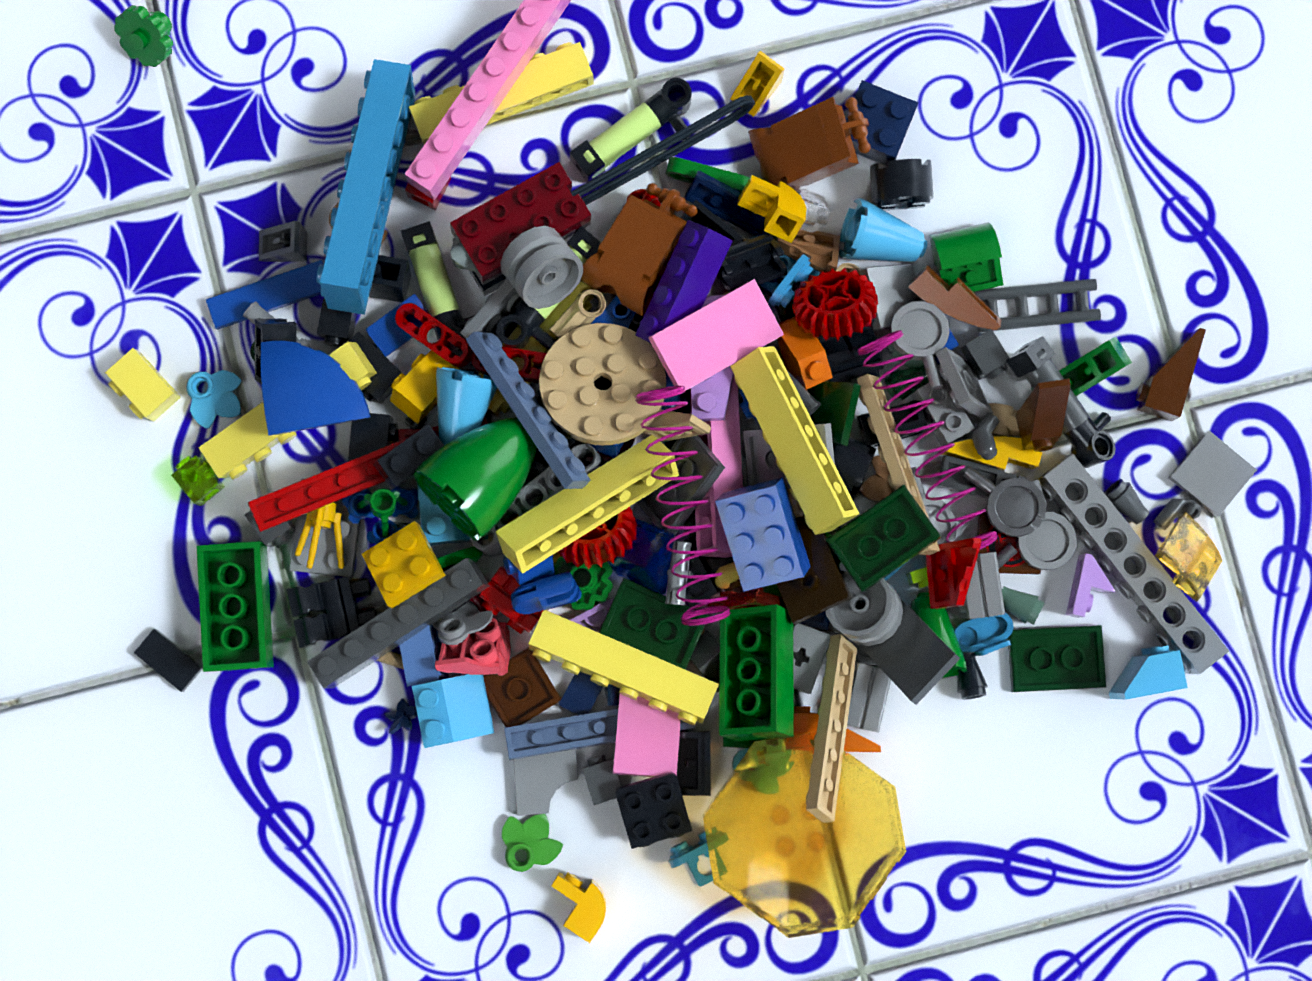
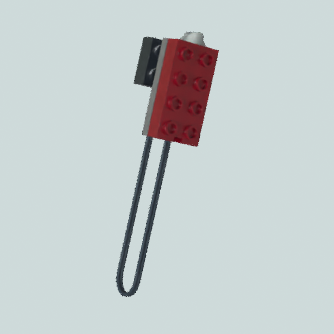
M746 95L726 104L573 191L572 182L561 163L558 162L450 222L451 233L454 236L450 253L453 265L459 269L469 270L485 297L504 283L506 277L501 272L500 264L503 253L509 244L521 233L534 227L548 226L555 228L560 236L566 239L575 234L581 226L586 228L591 225V213L586 205L739 120L755 105L754 99L751 95ZM736 110L735 112H733V113L730 114L729 116L723 118L722 120H720V121L714 123L713 125L707 127L706 129H704V130L698 132L697 134L691 136L690 138H688V139L682 141L681 143L675 145L674 147H672V148L666 150L665 152H663V153L657 155L656 157L650 159L649 161H647V162L641 164L640 166L634 168L633 170H631V171L625 173L624 175H622V176L616 178L615 180L609 182L608 184H606V185L600 187L599 189H597V190L593 191L592 193H590V194L584 196L583 198H581L582 195L588 193L589 191H591V190L597 188L598 186H600V185L604 184L605 182H607V181L613 179L614 177L620 175L621 173H623V172L629 170L630 168H632V167L638 165L639 163H641V162L645 161L646 159H648V158L654 156L655 154L661 152L662 150H664V149L670 147L671 145H673V144L679 142L680 140H682V139L686 138L687 136H689V135L695 133L696 131L702 129L703 127H705V126L711 124L712 122H714V121L720 119L721 117L727 115L728 113H730V112Z

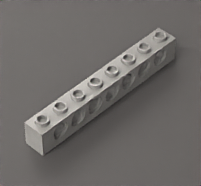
M1074 454L1065 457L1038 478L1042 484L1041 488L1044 496L1048 500H1054L1061 508L1059 514L1064 516L1079 531L1078 538L1087 549L1094 550L1099 557L1097 562L1107 574H1113L1119 582L1117 584L1119 591L1127 599L1132 598L1138 606L1136 612L1147 624L1151 623L1158 631L1155 635L1163 646L1168 645L1172 650H1180L1185 673L1201 674L1229 652ZM1068 485H1073L1078 490L1076 501H1072L1066 496L1065 490ZM1087 509H1091L1097 514L1095 525H1090L1086 521L1085 512ZM1108 533L1116 538L1117 544L1114 550L1107 548L1104 543V538ZM1127 558H1131L1136 564V570L1132 575L1124 569V562ZM1147 582L1151 583L1155 588V595L1152 599L1147 598L1143 592L1144 585ZM1166 607L1171 608L1175 615L1171 624L1167 623L1163 618V611ZM1187 631L1194 638V643L1189 649L1183 644V635Z

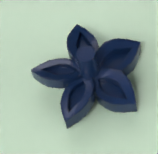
M402 698L397 704V711L385 713L386 717L393 721L389 729L390 734L397 732L401 726L407 731L412 730L411 720L417 717L416 706H409Z

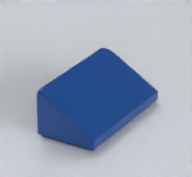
M416 294L407 298L365 329L385 357L413 338L397 325L395 320L397 310L404 304L413 303L428 313ZM409 314L406 317L408 322L413 323L418 328L423 324L414 315Z

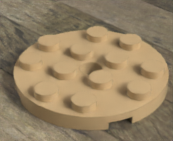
M588 324L564 334L547 352L539 377L541 401L544 409L551 416V421L572 435L571 438L592 445L620 444L643 433L646 430L641 427L643 420L661 411L662 406L641 405L635 401L637 394L666 387L665 369L658 355L649 342L635 336V331L615 324ZM603 376V378L610 380L612 385L607 390H599L595 387L594 381ZM664 399L654 400V401H648V402H649V403H661V402H664ZM655 418L650 419L643 425L648 427Z

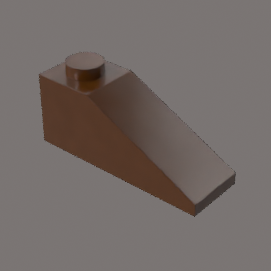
M1199 328L1192 332L1145 381V384H1140L1136 394V401H1139L1138 411L1170 421L1181 417L1206 329Z
M1070 379L1038 383L1016 413L1015 417L1023 450L1034 449L1035 452L1050 450L1061 437L1071 386Z

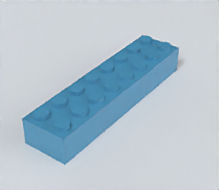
M374 59L371 71L367 70L365 74L364 88L367 90L365 98L360 97L358 116H360L358 125L354 124L352 127V152H347L345 156L344 170L347 172L345 180L340 179L338 184L337 197L340 198L338 208L334 207L331 213L330 224L333 226L331 236H326L323 249L324 255H326L324 265H319L316 278L317 283L321 285V296L325 298L328 309L365 315L412 115L409 106L414 105L416 97L411 65Z

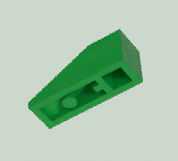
M1114 337L1062 368L1059 372L1064 379H1070V388L1078 396L1128 366L1132 361L1117 337Z

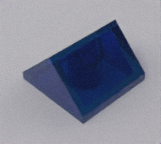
M635 518L637 534L636 540L632 541V549L625 550L624 557H615L614 564L609 561L608 563L616 575L659 594H666L667 571L670 567L672 552L666 549V545L674 538V533ZM673 542L669 545L670 549L673 548Z

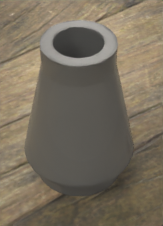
M1119 479L1104 492L1116 509L1132 520L1134 524L1141 523L1149 515V511L1144 507L1130 482L1125 483L1122 479Z

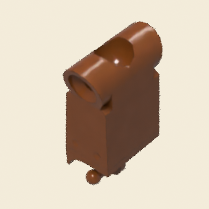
M831 97L771 125V127L749 130L748 134L752 148L760 163L762 180L776 186L782 181L797 192L802 186H807L859 164L851 135L858 141V149L861 153H868L871 145L866 138L869 122L867 118H864L863 113L858 111L857 100L854 97H849L845 101V106L849 110L848 122H846L842 106L836 105L834 97Z
M655 183L648 184L646 191L649 195L658 197V201L662 203L660 207L647 199L642 201L631 195L599 245L598 252L583 264V274L580 280L599 292L617 295L621 305L643 317L687 223L685 220L675 216L674 211H683L690 217L697 214V207L686 203L685 198L680 196L679 191L676 189H661Z

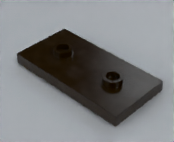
M805 515L803 517H796V521L811 567L802 578L777 583L791 621L795 625L852 599L834 553L826 541V534L815 535L813 530L806 524Z

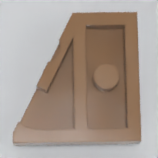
M800 228L792 243L778 238L777 243L781 246L784 255L798 260L805 254L810 258V266L819 272L820 270L824 273L831 272L832 268L835 271L837 270L840 235Z

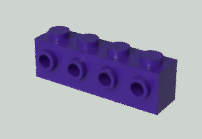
M688 220L635 336L650 342L648 339L650 336L701 309L731 246L732 240L705 226Z

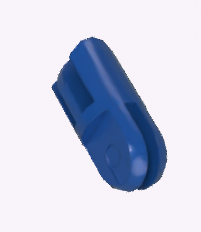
M567 571L517 587L511 594L512 608L520 614H532L576 602L581 598L582 592L572 574Z

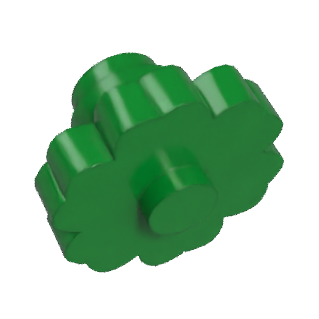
M131 5L115 18L114 31L121 37L119 41L120 46L130 58H138L144 66L156 67L172 54L173 41L169 37L172 23L163 12H148L144 6Z
M563 556L558 558L554 566L555 575L567 571L570 572L582 592L581 598L571 603L574 610H590L594 607L595 601L605 602L609 593L613 589V584L608 579L612 575L613 569L608 564V561L603 563L602 568L598 564H593L588 569L584 564L577 568L573 562L567 563Z

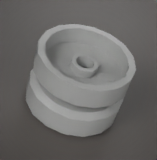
M548 226L534 227L521 233L504 251L500 263L501 272L516 289L523 301L529 307L536 309L551 307L564 300L574 291L583 274V263L555 228Z
M848 571L844 572L842 575L852 599L826 610L827 618L836 630L855 644L872 646L883 643L894 635L901 624L903 615L901 598L884 578L865 592H861Z

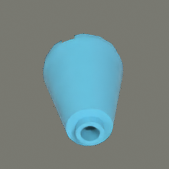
M861 198L854 200L858 205L855 209L849 208L840 233V242H844V250L839 249L841 258L915 262L919 257L922 258L927 249V240L924 239L923 232L867 200Z
M437 367L438 434L442 443L446 445L464 433L481 426L497 390V386L489 375L484 374L483 378H481V375L474 374L472 371Z

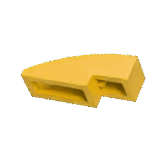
M996 436L993 438L996 443L997 455L991 460H985L977 453L972 439L956 442L955 446L941 455L996 467L1003 471L1006 468L1007 462L1033 470L1039 467L1043 452H1035L1034 449L1023 450L1021 438Z

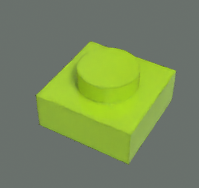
M927 567L906 573L909 585L917 583L919 589L928 586Z

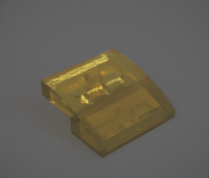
M1186 512L1178 518L1155 554L1160 561L1176 573L1172 582L1196 602L1203 595L1223 561L1209 535Z

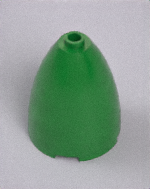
M517 417L501 419L468 431L450 441L423 461L415 469L416 472L413 476L433 505L437 504L451 518V523L460 531L478 541L499 522L521 491L533 465L537 446Z

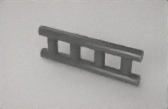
M1096 279L985 289L974 292L998 317L997 300L1015 299L1017 317L1000 318L1001 327L998 330L1101 320L1100 309H1089L1087 291L1097 290ZM1075 293L1077 311L1059 312L1057 294ZM1045 296L1047 314L1029 315L1027 297ZM977 327L978 332H986L990 330L986 328Z

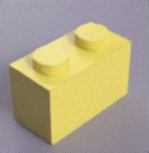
M134 348L129 350L105 372L111 379L108 385L120 397L124 394L132 402L129 408L141 420L146 417L154 422L181 398L144 355Z

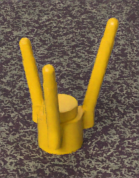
M335 503L307 513L306 521L295 550V556L301 555L311 526L314 527L308 554V569L313 567L320 530L330 529L331 523L334 526L338 567L343 569L345 566L340 525L342 513L336 512L337 504Z

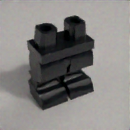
M870 326L863 327L862 333L853 332L851 338L845 335L848 342H845L842 336L839 338V341L836 337H830L826 341L822 335L817 337L825 349L833 378L828 380L829 382L851 383V378L862 377L866 374L880 378L879 370L884 369L883 365L875 367L863 366L865 359L874 351L862 356L858 355L859 353L857 352L861 347L877 340V336ZM878 352L866 364L882 362L881 353Z
M343 577L313 583L310 587L304 588L299 586L286 589L292 617L298 618L309 615V611L312 610L324 611L323 614H318L313 618L304 617L293 620L299 648L311 647L316 645V641L319 640L327 642L344 638L377 616L374 606L361 610L358 608L356 598L372 595L370 582L367 578L352 579L350 577Z

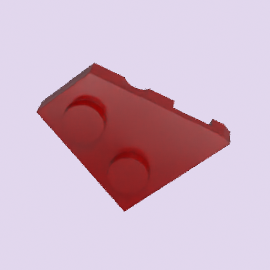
M969 538L938 544L939 552L925 555L931 609H944L964 605L980 550L981 538Z

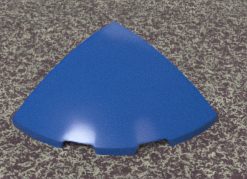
M261 342L262 395L269 436L320 428L370 418L371 416L364 395L357 382L349 378L340 367L341 364L323 351L314 350L298 342Z

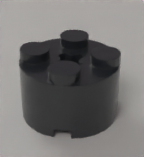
M899 159L886 161V168L879 169L878 163L870 166L872 204L877 205L882 210H894L895 206L900 204H907V209L924 208L925 204H929L930 200L934 198L931 160L927 159L922 164V159Z
M849 437L848 446H833L835 466L854 502L870 462L874 457L876 448Z

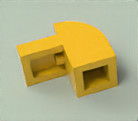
M751 175L738 198L737 205L765 217V232L773 234L789 243H792L806 220V204L792 187L782 181L776 186Z
M559 872L551 886L576 903L563 926L590 943L605 918L606 898L604 892L593 879L585 890L581 887L583 881L570 872H567L566 875Z

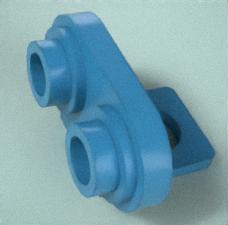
M803 254L791 269L787 267L788 274L780 277L783 279L780 284L778 282L760 284L761 287L772 294L768 304L773 307L782 305L786 308L795 295V292L792 290L794 282L806 281L814 270L810 266L811 262H809L810 258Z
M1005 612V615L970 619L957 625L954 632L962 652H974L975 656H983L1011 645L1010 641L1006 639L1012 634L1013 621Z
M715 827L699 833L698 837L700 840L694 846H689L687 841H684L669 849L672 854L668 860L671 868L687 862L700 887L726 874V870L715 847L726 842L728 839L724 832L716 831ZM704 854L705 857H710L714 860L715 870L713 873L703 875L698 871V856Z

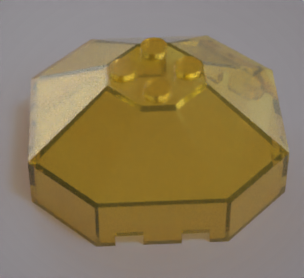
M817 731L797 734L789 738L754 741L702 814L713 883L736 898L760 918L773 925L788 938L853 928L869 901L874 899L887 880L886 877L906 853L895 786L845 751L843 752L834 822L823 823L806 810V795L809 790L811 776L810 766L813 762L815 748L814 737Z

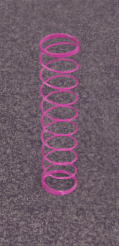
M898 330L861 347L857 352L859 353L858 355L862 356L874 351L863 362L865 367H875L905 359L883 374L874 383L873 387L874 389L882 390L914 382L892 397L885 404L884 410L894 412L924 404L902 419L896 425L894 432L897 434H907L931 428L911 442L904 453L907 456H920L939 451L917 468L915 476L917 478H931L949 473L932 485L925 495L926 499L933 501L957 496L942 507L935 517L936 521L943 523L965 519L948 533L945 540L948 543L951 542L948 538L954 531L966 522L984 513L986 509L953 519L940 520L938 518L943 510L958 499L974 491L976 487L947 496L928 497L933 488L964 469L965 465L931 475L920 476L917 474L931 460L955 446V443L919 453L907 452L912 445L942 426L945 421H939L912 430L897 431V428L907 419L934 402L932 398L900 408L887 409V406L893 400L924 379L923 376L892 385L876 386L888 374L913 358V354H908L875 364H866L874 355L904 335L902 330ZM989 531L972 538L984 540L980 546V549H983L996 541L998 535L996 531Z
M680 385L637 394L635 401L638 404L647 406L677 405L646 418L641 423V427L653 431L680 430L653 441L645 450L653 455H683L657 466L651 472V476L659 480H685L664 489L655 499L662 504L688 505L666 515L662 519L661 525L669 529H693L671 539L667 543L666 549L678 554H694L676 563L672 567L671 573L681 578L696 579L682 586L676 593V597L679 600L700 603L688 609L681 617L683 625L695 626L713 623L728 617L731 612L725 606L694 610L712 602L726 600L728 597L691 600L681 598L679 592L694 583L721 576L723 573L681 575L675 573L674 569L685 561L707 553L716 552L718 549L678 551L670 549L669 545L685 535L710 528L713 525L669 526L664 524V520L683 510L705 504L708 500L668 502L660 500L659 496L683 484L702 479L703 476L660 477L654 475V472L670 463L696 455L698 451H649V448L654 444L690 431L693 427L655 428L643 425L650 419L688 404L687 401L648 402L683 394L686 390L684 386ZM723 612L706 618L690 619L699 615Z

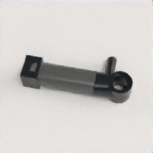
M1043 336L1023 345L1006 360L1017 378L1024 376L1033 390L1038 383L1064 379L1050 359L1055 353ZM1070 388L1062 432L1072 446L1071 454L1075 455L1084 468H1089L1112 459L1116 450L1115 443L1107 432L1101 431L1111 421L1110 415L1102 412L1092 420Z

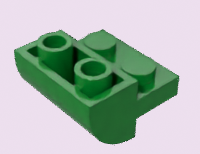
M989 222L929 235L934 265L937 267L938 275L948 285L953 283L958 277L973 292L1004 285L1000 258H1002L996 232Z

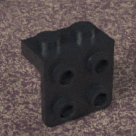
M668 772L616 789L615 794L631 849L650 846L657 841L677 838L692 831L675 773Z

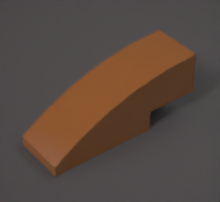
M927 264L909 283L908 287L922 300L934 304L943 313L959 321L991 330H998L1001 327V319L959 277L948 285Z

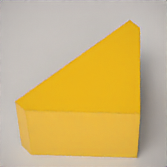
M759 51L730 100L734 101L740 97L751 95L755 105L748 113L754 117L782 83L785 69L762 51Z

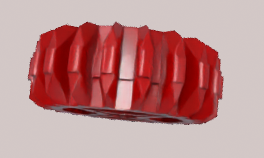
M832 268L831 272L827 273L820 270L818 276L809 275L808 281L800 282V288L795 290L794 303L792 304L793 312L798 326L803 328L804 333H812L813 338L822 335L825 341L830 337H836L839 341L841 336L846 335L851 338L853 332L862 333L863 327L871 326L872 319L876 318L878 295L876 294L873 282L869 281L866 275H859L857 270L850 273L847 272L846 268H843L841 271H835Z
M630 507L626 508L564 547L558 553L560 556H563L567 563L573 562L577 568L583 564L588 569L593 564H598L602 568L603 563L607 561L614 564L615 557H624L625 550L632 549V541L636 540L637 523Z

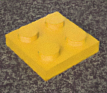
M413 521L362 553L387 606L390 608L396 607L446 576L421 526L416 521Z

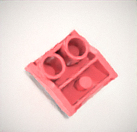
M492 618L491 622L484 629L469 634L462 643L458 645L442 643L439 660L435 661L436 670L444 673L454 672L469 675L498 674L503 676L508 673L511 644L510 631L506 622H498L495 618Z

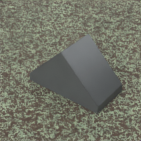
M292 221L260 230L259 261L307 262L306 229L300 222Z
M705 629L690 660L706 679L719 684L716 691L718 693L720 686V645Z

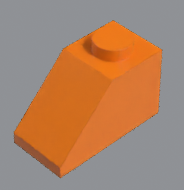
M795 316L779 323L784 335L777 338L785 368L807 390L833 378L825 349L818 338H813L812 333H804L803 328L798 326Z

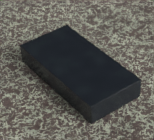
M153 629L134 652V654L180 692H184L203 669L199 663L158 629Z

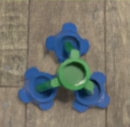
M396 487L391 491L379 489L373 494L365 489L355 495L342 499V504L347 507L349 513L348 520L353 524H357L361 519L367 517L370 519L375 516L381 518L373 526V531L367 533V541L371 544H378L401 529L393 521L389 520L388 517L405 515L410 519H414L419 514L417 509V502L419 500L418 490L415 488L410 491L400 487Z

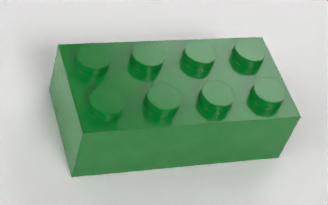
M261 541L196 546L203 672L274 667L267 546Z
M777 604L730 609V615L720 620L719 736L734 741L794 737L793 623L787 609Z

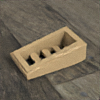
M674 411L655 417L648 426L655 428L693 427L690 431L662 441L708 434L711 430L709 424L693 414ZM646 429L643 433L648 436L653 434L659 439L680 430L653 431Z

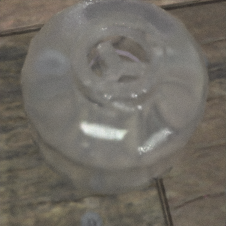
M807 189L796 191L806 204V220L800 229L814 233L820 226H826L831 215V209L827 208L826 197Z

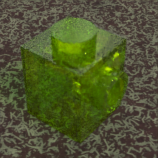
M196 455L193 458L188 456L181 460L175 467L177 471L171 475L192 502L199 506H203L225 488L207 460H203Z

